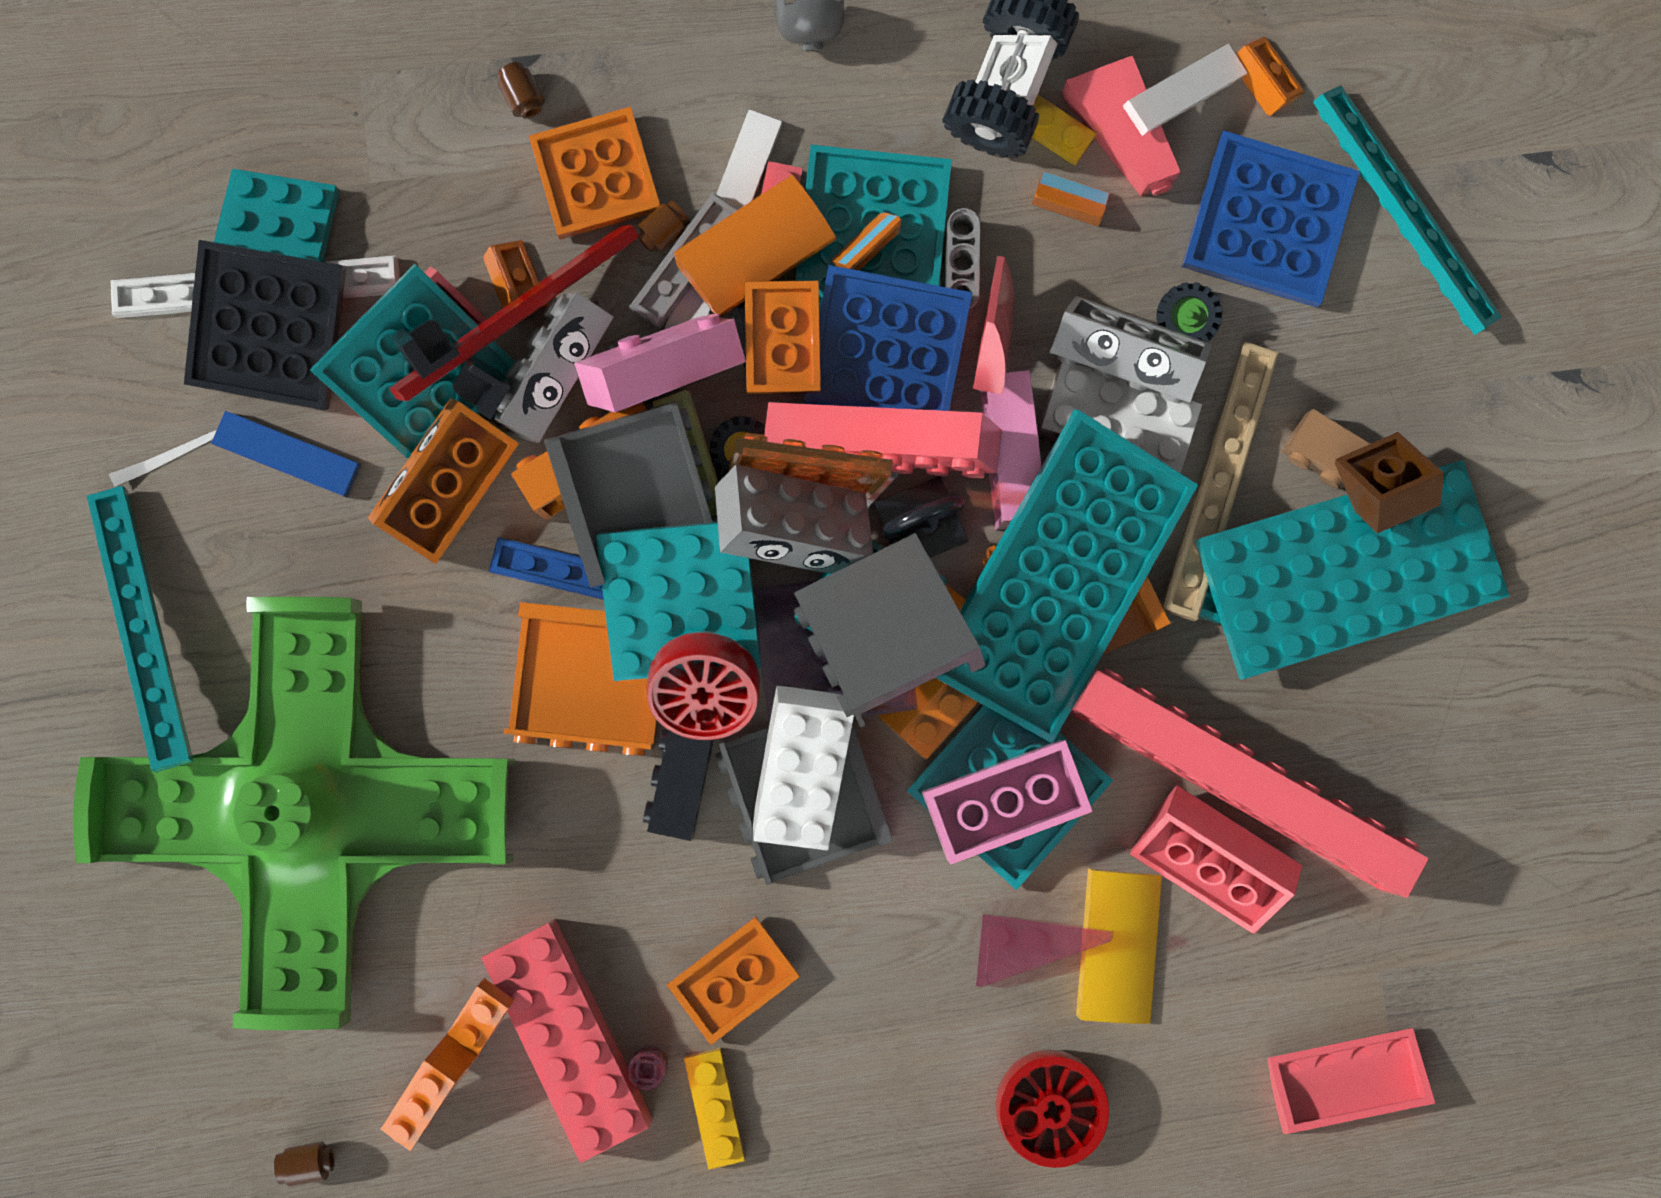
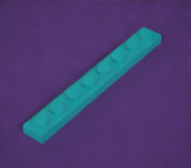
M1340 85L1322 93L1313 101L1321 119L1330 126L1339 139L1341 148L1350 155L1359 168L1361 177L1370 184L1379 197L1381 206L1390 213L1399 226L1401 235L1411 243L1419 255L1422 265L1429 269L1438 282L1442 294L1449 298L1456 308L1462 323L1475 336L1502 318L1344 88Z
M122 485L86 495L151 770L157 773L194 762L128 490Z

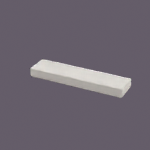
M1228 43L1131 98L1123 107L1143 136L1240 80L1247 74V71Z

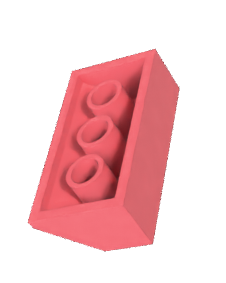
M1178 785L1158 806L1130 852L1131 856L1252 934L1256 933L1295 895L1303 866Z

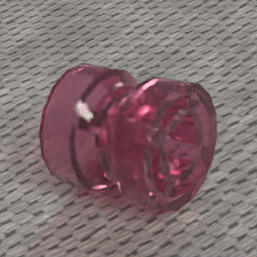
M644 1046L639 1049L628 1066V1077L631 1083L641 1090H652L659 1086L668 1069L666 1054L655 1046Z

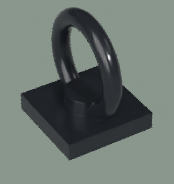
M941 476L874 502V507L883 525L882 533L891 545L916 533L929 558H932L968 543L967 536L957 515V512L964 507V498L960 495L949 496Z

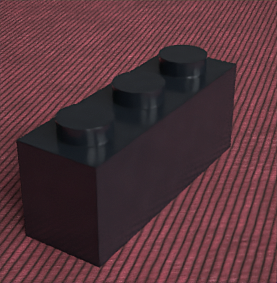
M662 729L658 750L664 751L661 766H654L651 778V786L656 787L654 801H647L643 816V822L648 823L647 832L688 841L693 840L714 740L690 739L677 735L670 730Z

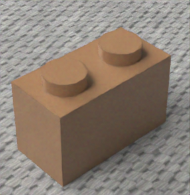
M1311 409L1301 417L1281 452L1288 455V461L1296 467L1304 470L1309 468L1319 474V480L1325 485L1336 489L1338 487L1343 489L1345 487L1336 468L1335 460L1370 443L1318 411Z

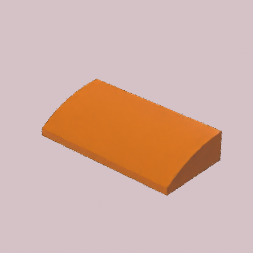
M792 174L673 253L679 270L712 312L719 314V317L745 301V282L777 280L835 241L836 236L813 200Z

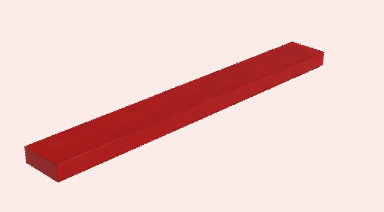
M633 225L619 226L454 342L453 345L460 352L459 356L424 379L413 371L389 388L398 400H411L638 239L639 235Z

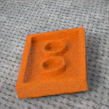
M818 281L745 282L747 394L820 393Z
M755 916L668 982L667 987L709 1044L712 1045L797 980L800 974L757 916Z

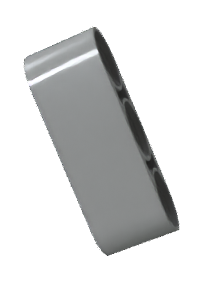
M961 208L950 215L946 228L945 287L973 292L969 317L974 312L979 299L980 220L971 209ZM963 223L968 225L972 232L968 235H959L953 227L956 224ZM957 258H965L970 262L971 268L959 270L954 266L953 261Z

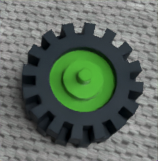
M1181 283V285L1172 287L1161 298L1156 313L1157 325L1209 342L1218 332L1222 323L1223 309L1219 302L1220 299L1217 294L1215 295L1211 291V288L1200 285L1201 283Z

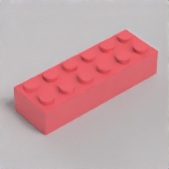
M769 402L763 446L775 452L776 458L789 460V465L796 467H810L811 462L822 463V467L837 470L844 469V464L857 465L856 469L869 472H877L878 467L883 466L891 467L892 472L912 474L913 468L926 469L927 474L935 476H948L949 471H962V476L984 478L985 473H997L1002 429L985 414L978 412Z
M556 919L481 957L493 984L515 1000L507 1013L580 1164L648 1129L653 1119Z

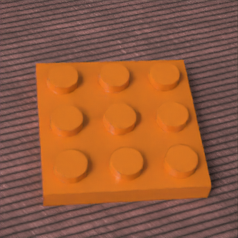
M631 106L529 135L559 240L651 214L660 206Z

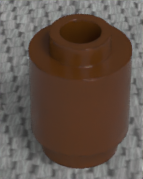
M512 62L502 67L497 73L499 79L498 87L512 114L523 119H529L538 115L542 110L541 106L544 104L545 99L530 70L524 67L521 62Z
M673 200L666 205L662 203L637 225L640 231L637 238L649 252L656 249L659 253H662L683 234L690 220Z
M323 1141L286 1148L283 1153L276 1154L274 1159V1173L278 1184H287L289 1187L327 1180L329 1171H333L335 1166L332 1148H327Z

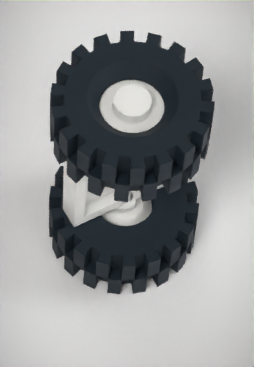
M990 0L983 17V23L985 24V30L991 32L990 36L993 39L976 81L967 80V83L961 81L956 85L942 119V123H945V129L951 131L950 134L954 138H961L960 142L963 144H971L974 146L973 149L981 151V149L985 150L987 154L995 156V153L999 154L1002 158H1008L1009 155L1012 158L1025 155L1039 121V113L1035 112L1036 108L1033 104L1051 59H1057L1058 56L1062 57L1065 54L1079 20V12L1075 11L1076 6L1074 3H1067L1068 0Z

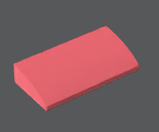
M997 256L973 389L1003 395L1014 319L1015 295L1009 266L1005 257Z
M1413 1028L1267 1058L1274 1099L1283 1134L1435 1104Z

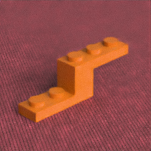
M484 978L472 993L446 1036L423 1061L381 1130L394 1141L411 1151L446 1098L470 1070L515 1000Z

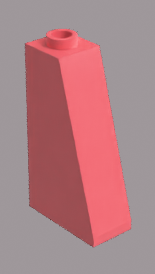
M1133 55L1066 80L1061 93L1064 101L1083 125L1097 133L1095 140L1138 194L1142 196L1152 192L1153 196H1157L1173 188L1172 184L1180 174V170L1162 126L1142 136L1123 107L1128 100L1147 90Z

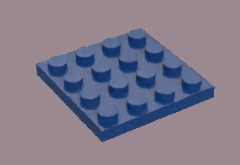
M1223 130L1218 140L1181 267L1318 308L1323 302L1360 171Z
M829 265L819 315L820 393H805L803 404L949 411L973 292Z

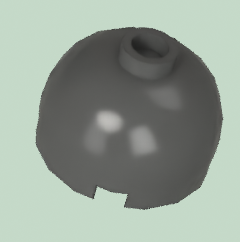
M774 0L775 17L780 33L790 43L802 45L803 52L823 50V43L835 39L842 29L845 13L844 0H795V3H785V0Z

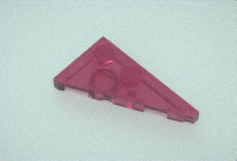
M984 914L982 917L976 986L983 987L1110 942L1113 939V931Z

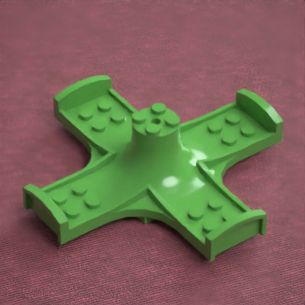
M247 597V612L253 613L250 701L246 716L230 738L208 752L192 755L194 762L157 773L151 770L149 757H80L73 807L76 863L181 862L204 867L226 882L241 907L240 1010L233 1013V1028L250 1030L339 1029L351 1022L353 930L359 904L374 883H380V878L397 867L416 863L508 864L513 862V854H507L506 829L508 766H515V758H425L401 753L386 743L384 736L376 734L364 715L360 692L362 601L344 597Z

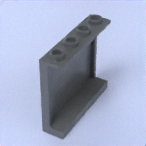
M675 402L545 439V446L591 588L605 584L599 565L596 534L718 522L717 515L711 516L707 503L713 501L707 480L700 481L696 467L702 466L699 450L696 444L690 446L686 431L692 430L686 408L679 410L678 404Z
M916 533L794 592L800 605L794 611L803 629L810 626L814 635L808 637V640L817 658L825 655L829 664L822 668L832 687L840 685L843 694L837 696L846 717L855 716L860 728L865 726L861 716L862 713L964 663H967L971 672L985 667L977 641Z
M853 724L828 850L757 842L753 839V816L769 727L719 744L721 752L715 753L721 773H729L733 786L727 788L733 808L740 807L745 821L739 823V827L745 844L751 842L753 844L756 857L751 858L755 875L757 879L764 877L766 885L873 846H881L893 841Z

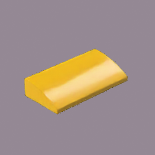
M1088 868L1076 1016L1080 1020L1151 1024L1162 875Z

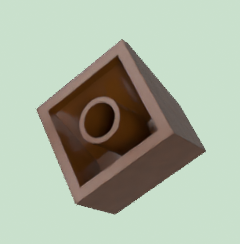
M1399 432L1335 460L1336 468L1354 511L1377 534L1440 506L1444 472Z

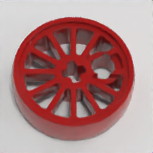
M696 632L676 637L660 648L650 665L646 685L648 705L660 724L682 737L695 740H714L730 736L747 725L757 708L760 693V675L756 662L748 650L741 644L723 635ZM694 660H703L704 662H700V663L694 664L693 661H694ZM710 662L720 663L721 665L717 667ZM682 664L686 672L676 667V665ZM730 671H734L736 673L734 675L725 677Z
M1041 1050L1030 1053L1017 1060L1007 1070L997 1090L995 1108L1001 1132L1010 1147L1019 1156L1033 1164L1049 1168H1062L1074 1165L1093 1153L1105 1135L1109 1120V1101L1106 1090L1093 1069L1073 1054L1060 1050ZM1053 1065L1063 1066L1056 1085L1052 1088L1049 1067ZM1043 1067L1044 1089L1040 1088L1030 1074L1031 1071ZM1070 1070L1079 1072L1082 1077L1062 1092ZM1022 1078H1027L1036 1090V1095L1016 1088ZM1086 1085L1091 1087L1092 1097L1069 1100L1070 1097ZM1013 1095L1025 1099L1009 1108L1010 1099ZM1050 1101H1054L1057 1105V1114L1051 1116L1047 1111V1103ZM1094 1106L1092 1119L1071 1111L1072 1108ZM1023 1111H1033L1036 1114L1035 1124L1030 1128L1017 1125V1118ZM1070 1119L1089 1127L1082 1138H1078L1067 1124ZM1063 1127L1074 1141V1144L1060 1149L1058 1129ZM1047 1128L1051 1129L1053 1150L1051 1151L1039 1149ZM1023 1139H1033V1142L1029 1145Z

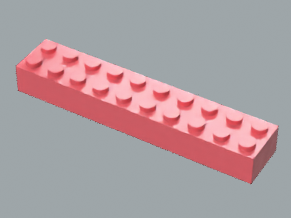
M1104 668L1103 671H1093L1070 711L1071 715L1378 890L1404 898L1409 897L1429 859L1417 852L1420 847L1418 844L1402 836L1396 838L1390 834H1385L1386 826L1369 817L1363 819L1352 815L1351 813L1354 809L1338 799L1333 798L1331 801L1318 796L1321 790L1316 786L1301 779L1299 782L1285 777L1288 771L1270 761L1264 763L1253 759L1255 752L1236 742L1232 745L1221 741L1222 734L1219 731L1205 724L1201 726L1193 725L1187 721L1189 718L1187 713L1172 705H1169L1167 708L1156 704L1155 700L1157 697L1143 688L1136 687V689L1126 687L1122 684L1124 678L1107 668Z

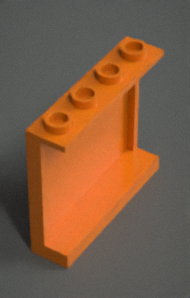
M520 602L518 617L522 618L519 647L509 728H504V734L514 735L513 742L535 744L536 737L550 739V746L572 748V741L587 743L586 750L608 752L609 745L622 746V754L644 756L645 749H654L657 719L652 714L648 705L646 693L647 678L614 681L605 611Z

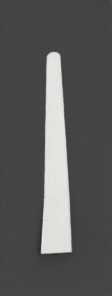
M216 431L141 463L109 474L110 479L115 487L146 474L213 440Z

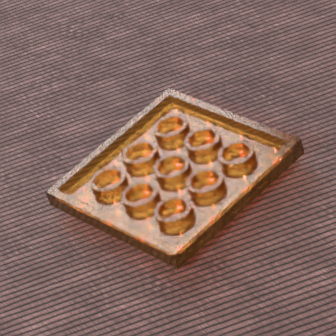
M748 433L744 435V438L737 437L727 466V473L737 464L866 493V499L869 500L891 476L893 460L883 458V453L878 451L862 450L860 455L844 453L845 448L837 445H822L821 449L806 447V442L801 440L784 439L783 444L767 442V436Z

